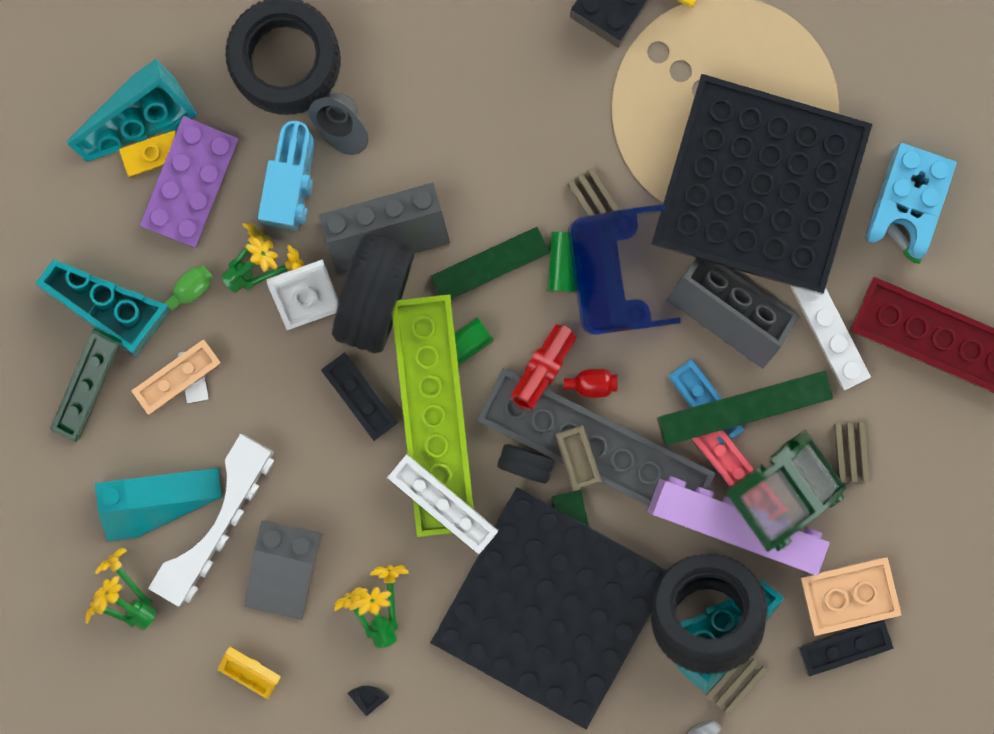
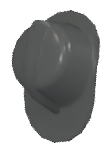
M332 90L325 97L316 99L310 104L308 110L310 120L336 150L344 154L355 155L361 153L366 148L368 133L358 119L357 106L351 98Z

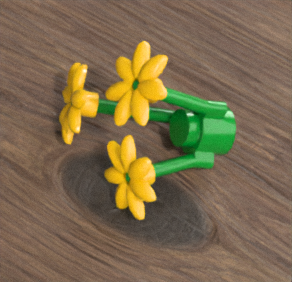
M251 222L243 223L242 225L248 230L247 233L250 235L248 238L249 242L239 255L228 264L229 269L222 273V280L233 292H238L242 288L249 290L266 279L285 271L289 272L303 267L304 261L299 259L297 249L287 245L289 251L287 257L289 260L285 261V265L277 268V264L273 259H276L278 254L274 251H268L269 248H274L272 238L264 235V230H258L255 224ZM249 252L253 253L248 263L241 262ZM256 264L260 265L264 272L268 270V266L273 269L253 279L251 278L253 276L251 268Z
M121 547L114 554H110L108 560H104L99 564L95 574L97 575L101 571H105L108 567L112 572L116 571L140 601L135 599L128 604L119 598L117 592L122 588L121 584H117L119 576H115L111 581L105 579L103 587L95 592L93 601L90 602V608L85 613L86 624L89 623L94 612L101 615L105 613L124 621L131 627L136 625L142 630H145L155 619L157 610L151 607L153 601L142 593L121 568L122 564L118 559L127 551L125 548ZM108 602L111 604L116 603L125 609L126 615L106 607Z
M389 564L386 568L381 566L375 567L370 572V576L378 575V578H384V583H387V591L380 593V589L375 587L370 595L367 593L368 589L357 587L352 593H345L344 598L335 601L334 611L342 607L345 609L349 608L350 611L353 610L364 627L367 638H372L375 647L384 648L392 645L397 640L395 630L398 629L395 616L393 583L399 577L398 574H408V570L404 565L393 567V565ZM381 607H388L389 620L387 617H381L379 612ZM368 611L373 613L374 620L370 623L371 625H369L363 615Z

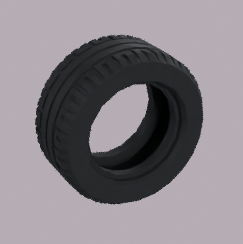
M302 0L259 1L256 5H251V8H247L244 13L239 15L240 18L236 19L235 24L231 27L232 30L229 31L225 57L227 58L226 64L230 76L241 94L259 109L271 112L272 114L277 113L278 115H294L305 110L308 111L310 104L314 100L325 97L328 92L332 91L331 89L335 86V81L338 79L339 68L341 67V52L334 30L329 21H327V18L319 10L317 11L315 7L307 2L304 3ZM291 27L299 29L307 34L315 45L316 56L314 64L307 76L294 85L282 87L267 84L257 77L254 73L252 57L254 48L261 37L276 28Z
M374 233L366 234L361 238L334 318L332 336L337 342L347 343L348 346H356L364 351L366 349L374 354L384 350L393 326L392 314L397 300L402 299L414 258V250L410 245L400 244L399 241L389 240V238L384 236L379 237V235Z
M707 553V555L696 554L679 560V563H674L672 567L670 566L662 574L652 596V629L659 648L662 649L667 658L672 659L674 664L677 663L679 667H684L685 670H691L694 673L699 672V674H722L725 671H732L733 668L736 669L739 665L745 664V661H748L755 654V651L758 650L766 626L767 599L765 598L766 595L762 585H760V581L756 579L755 574L751 573V570L746 568L744 564H740L739 561H734L733 558H727L724 555H711V553ZM712 589L723 592L735 601L741 611L742 620L732 632L721 638L706 639L695 636L683 628L676 617L677 606L685 596L698 590Z

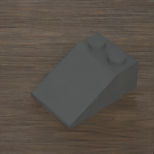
M269 520L261 521L244 607L302 620L323 533Z

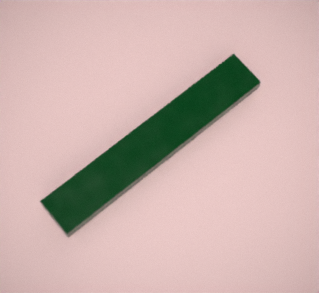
M826 371L659 416L657 421L664 446L832 400L833 395Z

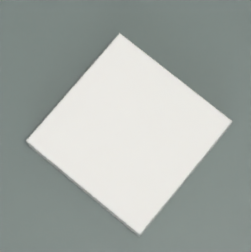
M323 259L266 279L286 330L335 314L337 311L339 299Z

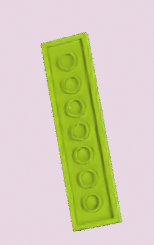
M451 295L397 300L392 318L408 455L474 509ZM413 500L417 537L453 533Z

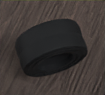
M505 444L497 467L533 481L547 483L554 460L516 446Z

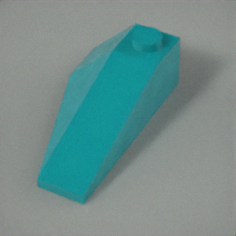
M156 58L132 75L67 140V144L88 162L117 152L121 149V146L147 140V137L161 132L165 134L176 131L183 116L193 119L197 116V112L176 78Z
M219 468L95 483L98 514L107 541L138 538L222 498Z
M761 579L759 580L760 585H762L766 595L765 598L767 599V622L784 601V597ZM730 598L717 606L713 605L705 609L704 613L692 619H686L681 622V625L691 634L706 639L721 638L738 626L742 620V615L735 601ZM677 663L675 664L681 673L705 694L725 674H699V672L687 671L684 667L681 668Z

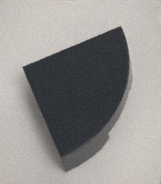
M368 685L356 687L347 693L365 716L369 715L390 697L382 689Z

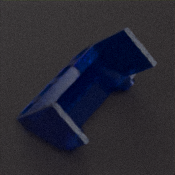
M665 204L584 216L575 219L570 224L568 237L580 323L588 334L600 335L681 323L680 317L652 321L650 309L644 301L639 299L625 300L617 241L626 240L635 235L638 229L637 216L652 215L664 211Z

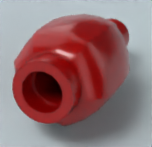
M608 369L583 370L576 378H564V390H576L584 397H608L612 392H618L617 374H611Z

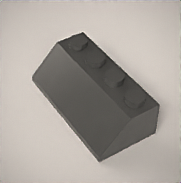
M433 182L319 214L337 275L349 272L360 240L366 234L374 233L379 235V237L384 236L389 238V240L399 241L400 244H408L414 250V253L450 243Z
M695 258L667 298L677 309L689 315L702 327L710 330L726 344L735 348L762 369L782 347L799 317L798 314L735 269Z

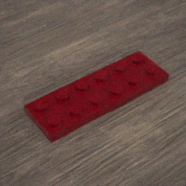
M872 277L849 332L994 393L993 327L877 277Z

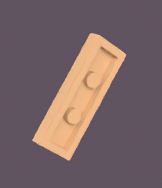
M203 339L131 392L146 413L151 415L220 366L222 362L207 341Z

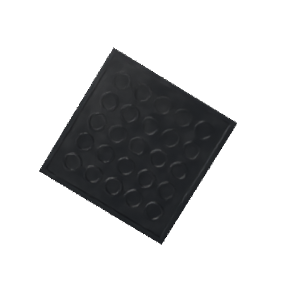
M701 74L651 245L823 295L872 123Z
M516 487L494 526L498 529L497 534L478 555L430 643L580 727L587 729L651 614L652 596L655 586L659 582L660 577H662V574L667 570Z

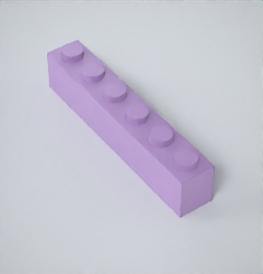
M672 476L669 477L668 481L659 478L647 510L648 513L818 576L830 542L821 539L823 533L806 527L804 532L798 531L790 537L792 542L782 550L776 551L773 548L767 552L730 498L724 497L723 502L712 498L714 494L712 491L697 486L694 492L685 488L687 483ZM754 507L751 508L770 537L792 522L781 517L778 518L777 522L767 519L768 512Z

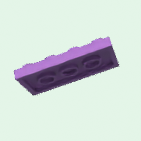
M183 116L139 226L196 248L238 138Z

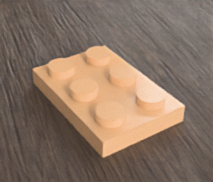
M888 557L819 572L818 576L810 574L799 577L814 636L902 615Z

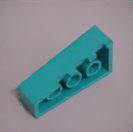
M54 259L35 282L40 290L93 328L98 327L121 339L120 347L135 358L171 312L167 304L157 302L142 294L132 292Z

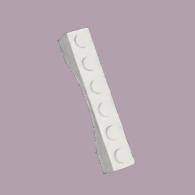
M245 434L239 435L225 459L227 471L226 494L215 524L207 535L191 550L175 559L164 562L148 589L178 607L184 605L185 601L190 604L199 589L195 584L200 576L204 578L207 576L214 562L210 561L216 550L221 552L226 545L229 537L225 534L231 525L236 527L242 518L244 511L241 510L244 502L246 499L251 501L260 486L256 482L260 475L264 474L266 476L273 466L275 460L271 458L274 454L272 450Z

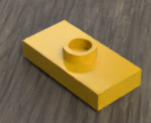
M174 130L119 149L128 177L132 178L162 168L176 131Z
M232 647L228 648L217 669L266 699L270 698L281 678L278 674L262 666L258 661L245 656Z

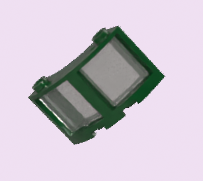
M806 429L781 445L770 456L772 458L769 460L771 462L770 465L766 468L763 464L757 466L729 486L725 492L767 552L773 548L776 551H780L792 542L790 537L810 523L828 507L835 506L845 498L842 495L846 490L845 484L842 483L838 474Z

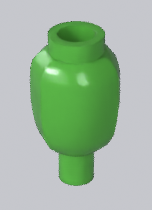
M202 264L198 268H190L175 283L173 295L165 303L173 311L181 303H192L209 289L210 280L214 276Z

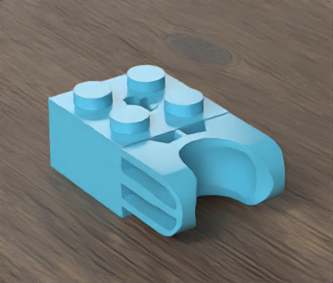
M290 121L284 124L280 131L275 161L268 160L258 213V220L264 226L299 232L300 225L305 226L308 208H305L304 202L306 196H311L313 179H310V168L315 142L308 128L302 122Z
M901 142L893 149L866 232V241L875 244L884 237L890 224H901L906 227L910 234L908 253L913 258L920 260L927 253L957 162ZM915 178L919 181V188L914 186L915 182L911 181Z

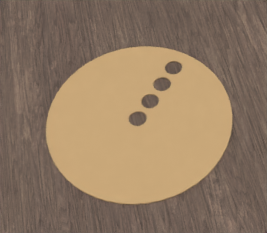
M696 0L693 8L681 4L662 14L650 23L629 47L617 72L612 95V123L621 155L638 182L662 203L664 202L693 103L692 87L700 79L701 74L839 114L837 84L829 61L820 45L791 16L774 6L758 0ZM662 42L668 47L669 57L666 61L655 63L650 60L648 48L652 43ZM685 61L690 65L692 72L688 80L678 82L671 77L670 67L674 62Z

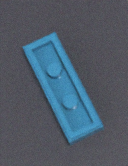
M690 359L668 376L691 408L722 399L693 359ZM742 425L724 429L723 431L732 440L745 429ZM721 437L717 438L720 444L725 443Z

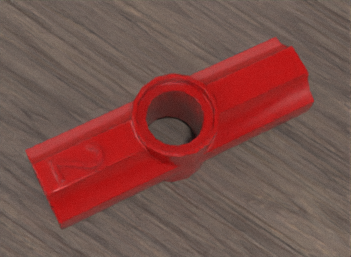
M555 324L542 347L535 351L524 370L525 374L511 394L510 398L516 405L523 409L533 410L547 385L550 386L563 365L562 361L575 343L577 336L574 335L571 329L564 325Z

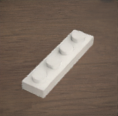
M790 286L842 390L845 391L871 378L827 289L825 288L824 294L820 295Z
M408 454L403 457L387 476L391 482L478 554L497 534L498 529Z

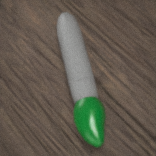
M895 223L890 224L886 232L903 250L904 255L914 263H921V259L913 258L908 253L910 242L907 237H905Z

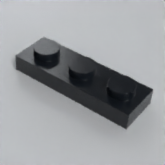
M345 352L321 369L322 373L373 441L398 424Z
M880 620L800 646L798 649L806 673L810 677L894 649L885 621Z

